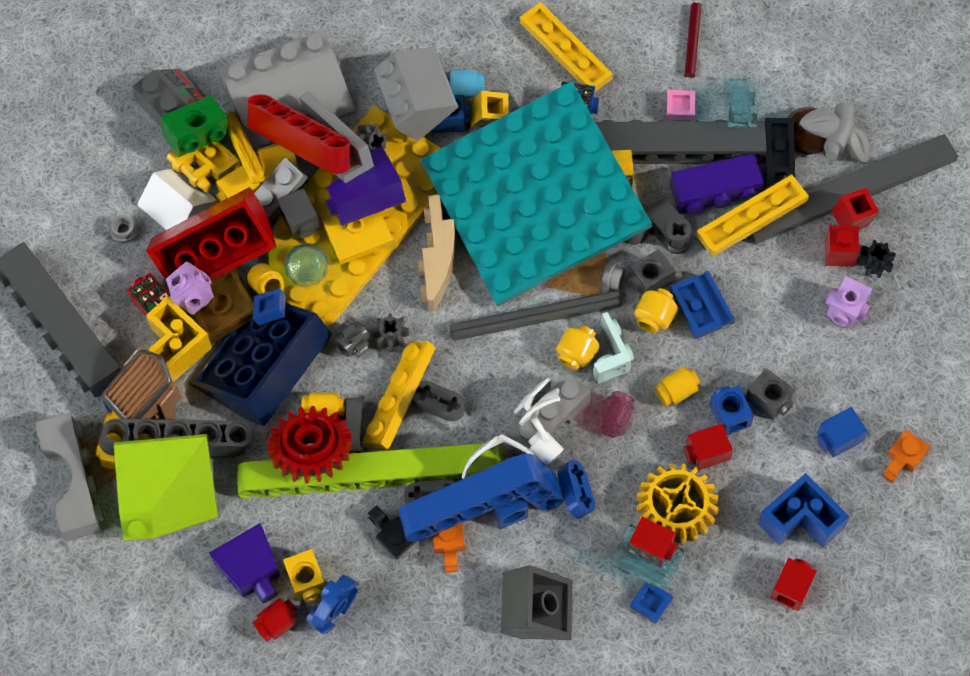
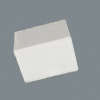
M172 168L153 172L137 205L167 230L218 203V200L208 192L205 193L200 188L192 186L189 183L188 177L183 173L179 174Z

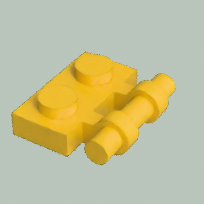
M213 142L181 157H178L174 151L167 155V160L172 163V168L179 174L183 173L189 178V183L192 186L200 188L205 193L209 192L213 186L207 180L209 177L212 176L218 181L241 167L240 160L219 142ZM194 161L201 166L197 170L190 165Z

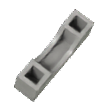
M70 412L35 422L40 447L46 458L67 464L72 472V482L67 494L54 505L61 535L66 541L101 532L100 522L104 521L105 517L101 504L95 503L93 494L98 493V488L94 476H89L87 466L91 465V459L87 448L82 449L80 439L85 438L81 422L75 421Z

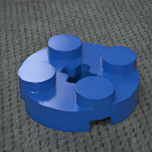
M342 575L336 583L332 580L329 581L321 592L323 600L319 606L311 610L306 622L311 624L312 628L322 635L330 632L336 626L331 621L338 617L340 613L345 614L354 602L359 590L356 586L359 583L348 575Z

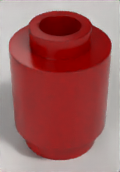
M279 597L256 615L257 619L252 624L267 643L272 638L276 640L297 624L298 620L295 616L299 614V611L289 598L283 601Z

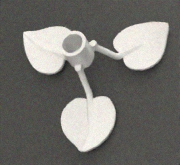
M549 378L540 382L532 392L526 395L513 412L516 415L522 408H525L527 412L519 424L523 426L525 422L531 419L538 430L528 440L531 447L528 448L502 434L495 436L471 455L463 470L462 479L467 477L472 463L480 454L503 442L526 454H535L546 466L564 450L549 432L545 431L537 418L542 407L560 401V389L557 387L550 391L551 380ZM543 396L538 403L530 407L534 399Z

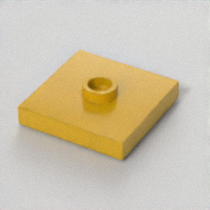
M329 210L319 213L320 220L340 265L394 245L393 238L381 211L341 226L337 216L331 217Z

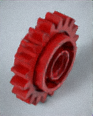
M311 406L309 413H305L304 409L299 407V414L297 416L290 411L287 412L288 421L280 418L277 419L279 428H271L272 437L267 438L269 458L273 461L274 468H280L283 477L291 473L293 482H296L300 476H304L305 484H308L310 477L315 476L316 480L321 482V474L325 473L332 478V468L342 470V461H349V451L352 450L351 431L347 429L345 420L339 421L337 412L328 416L326 407L320 413H316L315 406Z

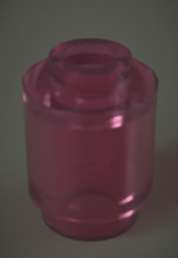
M614 391L611 396L606 398L597 421V426L605 436L615 438L625 434L634 411V399L630 395Z

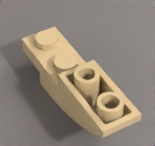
M440 195L428 196L429 207H424L425 224H431L432 232L426 233L428 248H422L423 259H417L419 277L425 276L426 285H420L421 302L428 303V312L435 311L442 300L450 281L455 259L454 219L442 220Z

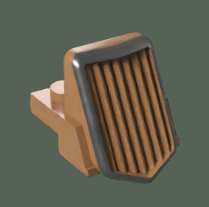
M139 346L123 365L124 368L103 391L102 399L119 419H150L154 416L156 419L162 417L164 420H173L177 417L173 405L182 399L179 389L172 381L163 356Z

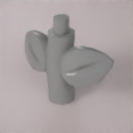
M844 102L837 104L834 113L827 109H816L807 113L801 119L799 125L803 129L814 135L827 138L824 149L829 160H836L845 148L853 159L860 163H867L869 158L868 139L860 129L852 128L855 109L851 104Z

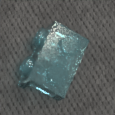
M630 524L621 543L614 550L609 563L616 565L624 573L634 574L644 579L650 586L666 589L676 574L685 553L684 549L678 547L672 560H665L661 568L628 552V543L637 527Z

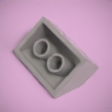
M433 47L394 52L374 69L395 128L417 142L458 108L437 51Z

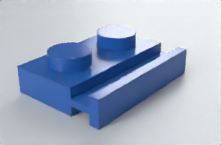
M708 270L700 276L695 275L670 286L669 291L673 295V299L695 339L719 330L724 325L734 323V317Z

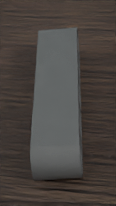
M111 419L102 428L99 445L103 452L108 455H114V442L141 440L138 437L139 434H148L152 439L167 438L171 434L179 436L207 434L213 440L208 443L210 457H236L245 452L252 433L250 427L241 421ZM115 433L122 439L120 441H112L107 435ZM237 435L243 442H233L229 436Z

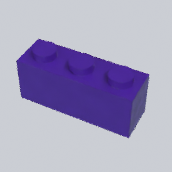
M753 153L671 172L669 185L678 213L687 212V214L693 215L701 212L704 208L712 206L723 208L734 201L742 200L746 202L762 192L764 182Z

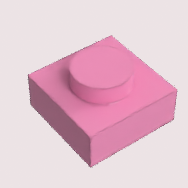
M667 90L666 120L695 119V91Z

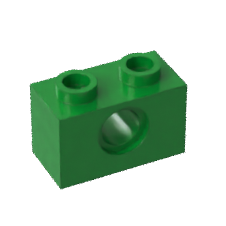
M211 95L161 116L162 135L178 157L193 153L199 148L213 142H218L228 136V117Z

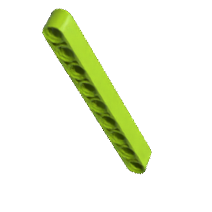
M485 443L349 454V461H342V470L332 468V478L323 473L321 474V482H318L315 476H311L308 484H305L304 476H300L296 482H293L291 473L283 477L281 469H275L272 460L243 462L237 465L238 496L243 499H250V496H255V498L279 497L280 493H286V496L310 494V491H316V494L340 492V489L346 488V491L368 490L370 486H376V489L401 487L400 484H406L407 487L413 482L445 479L458 482L462 479L463 470L471 455ZM500 443L480 454L472 463L467 477L505 461V446Z

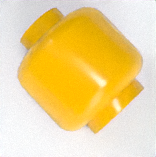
M658 288L657 291H646L634 310L637 325L653 334H656L658 331H665L670 326L678 310L677 304L672 299L673 295L662 288Z
M580 325L579 328H567L556 346L559 362L576 371L579 368L589 367L600 347L599 342L594 338L596 333L584 325Z

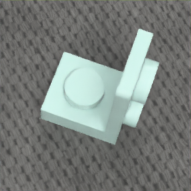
M608 312L602 313L601 326L616 355H604L594 363L593 375L598 384L630 372L631 361L634 360L630 346L623 344L620 338L622 333L617 320H611Z

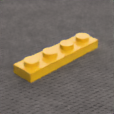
M541 2L520 16V24L580 84L595 86L596 92L612 80L613 73Z
M791 174L697 230L696 236L710 255L715 257L807 202L809 195Z
M409 341L403 350L402 358L391 376L384 396L379 401L378 409L371 423L366 429L362 444L367 448L389 450L436 349L429 341Z

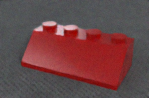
M248 187L152 237L146 252L165 281L186 261L206 273L210 280H213L276 248V242L263 206L251 187Z

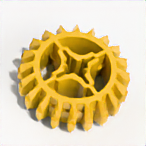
M671 463L667 472L663 467L659 466L657 468V475L650 472L647 475L648 482H641L640 489L642 492L637 493L636 500L640 503L637 504L636 511L642 513L640 519L643 516L676 532L675 537H679V541L683 545L686 543L687 535L695 542L698 539V532L705 535L708 532L707 525H714L715 518L713 515H717L719 510L714 504L718 502L719 498L718 495L711 494L715 486L714 484H706L708 479L706 474L697 477V467L688 472L686 471L685 463L681 464L680 470H676L675 465ZM669 484H681L676 489L664 487ZM690 489L694 490L699 496L702 509L697 507L696 502L692 501L688 496ZM683 494L682 504H679L677 507H675L674 511L672 512V503H675L677 500H679L681 495ZM652 498L659 500V504L666 509L664 519L656 512ZM680 517H684L689 520L691 518H694L693 520L686 523H674V521Z

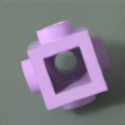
M187 261L166 279L171 295L169 298L181 309L186 310L192 315L214 298L210 286L211 280L208 275Z
M846 276L839 289L833 288L825 303L829 305L826 316L839 326H847L853 329L858 320L864 321L871 306L867 305L872 289Z

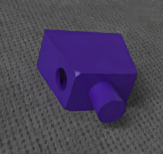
M260 523L209 552L214 565L242 597L255 591L260 601L266 603L277 596L278 593L271 581L279 577L280 572Z

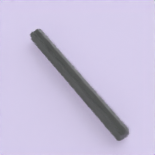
M614 290L450 324L451 338L456 341L618 308L621 306V297L619 292Z

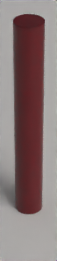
M696 2L690 5L684 77L694 78L696 72L701 4Z

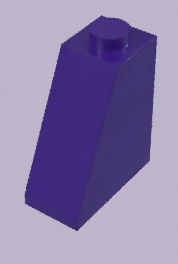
M382 146L370 153L374 167L347 183L338 178L327 187L330 197L329 200H326L327 208L331 217L337 216L341 226L406 202L401 179Z

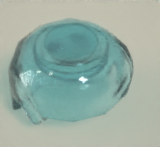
M303 243L294 246L285 259L286 275L295 285L306 288L315 286L328 274V257L320 247L314 244Z

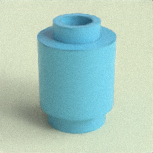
M451 69V74L446 75L454 95L474 98L478 93L484 91L485 73H478V70Z

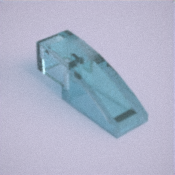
M723 78V99L728 128H757L758 105L755 101L756 89L751 78Z

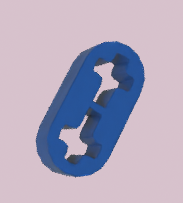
M570 460L560 466L557 476L566 507L575 518H583L595 510V500L587 473L582 464L576 460Z

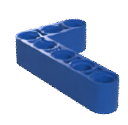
M521 454L405 504L398 512L405 538L411 542L426 539L520 497L540 510H550L559 507L564 503V497L555 471L535 456Z

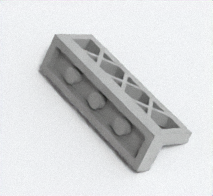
M310 92L299 97L304 111L302 114L350 140V163H355L356 165L345 173L336 174L344 183L374 167L369 147L359 136Z

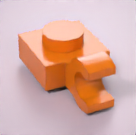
M905 429L887 454L893 460L887 466L883 477L893 483L904 467L913 472L931 446Z
M462 523L433 535L434 553H444L446 573L458 572L456 551H465Z

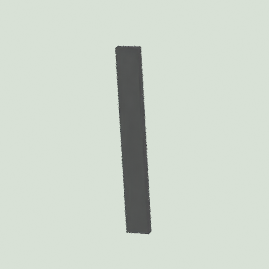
M943 134L807 190L806 193L809 195L807 202L751 234L750 237L754 244H758L832 213V208L843 195L867 187L870 195L874 196L956 162L959 156L946 135Z

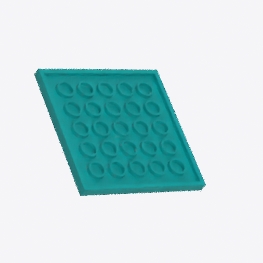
M572 81L420 159L438 195H440V199L450 218L454 219V226L497 307L652 227L648 215Z

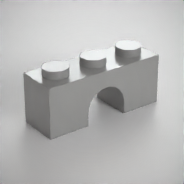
M568 373L550 390L552 391L557 387L560 389V401L542 407L538 413V420L545 431H548L551 436L564 422L567 421L570 424L590 405L591 391L571 373ZM531 419L525 422L523 426L519 424V420L507 432V437L530 448L531 445L528 443V440L538 430ZM507 443V446H509L517 455L526 454L525 452Z

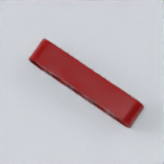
M258 94L247 99L248 128L329 173L341 174L350 169V140L270 96Z

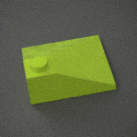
M207 434L114 442L119 514L124 541L156 538L218 517Z

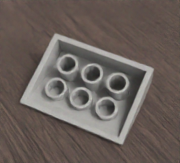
M324 30L219 68L223 86L253 150L273 144L274 142L248 128L247 99L250 96L258 94L267 95L302 113L304 111L299 97L310 92L338 118L356 112Z

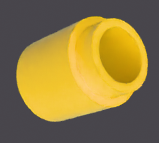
M256 264L247 274L248 285L259 295L279 288L282 291L284 289L283 277L268 264Z
M682 366L660 379L659 384L654 386V390L665 407L671 404L675 406L699 391L697 385L700 384V380L692 368L688 370Z
M310 392L309 395L302 396V408L305 413H309L311 406H315L316 413H320L326 407L328 416L335 412L338 413V418L339 416H345V398H340L339 392Z

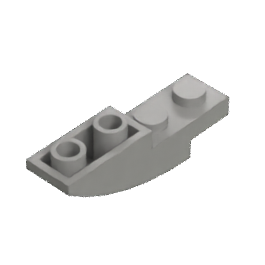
M286 157L254 193L266 212L270 227L280 216L277 199L296 192L308 179V176Z

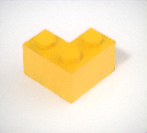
M168 296L146 315L151 330L160 338L148 351L163 356L173 382L212 348L208 333L177 304L173 303Z

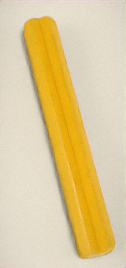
M230 111L228 114L225 113L228 117V135L252 184L263 182L265 180L264 171L237 114L233 111Z

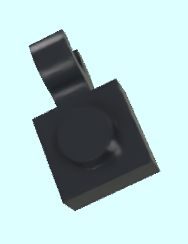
M377 505L367 513L369 515L368 519L381 531L376 535V540L396 560L417 542L406 540L399 516L390 521Z

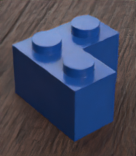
M805 473L761 512L758 525L778 545L783 543L799 527H802L823 548L845 528L850 516Z

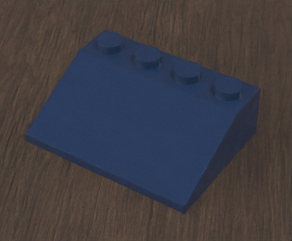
M285 303L284 318L258 325L252 319L223 337L189 381V384L244 419L265 426L333 334L316 313Z

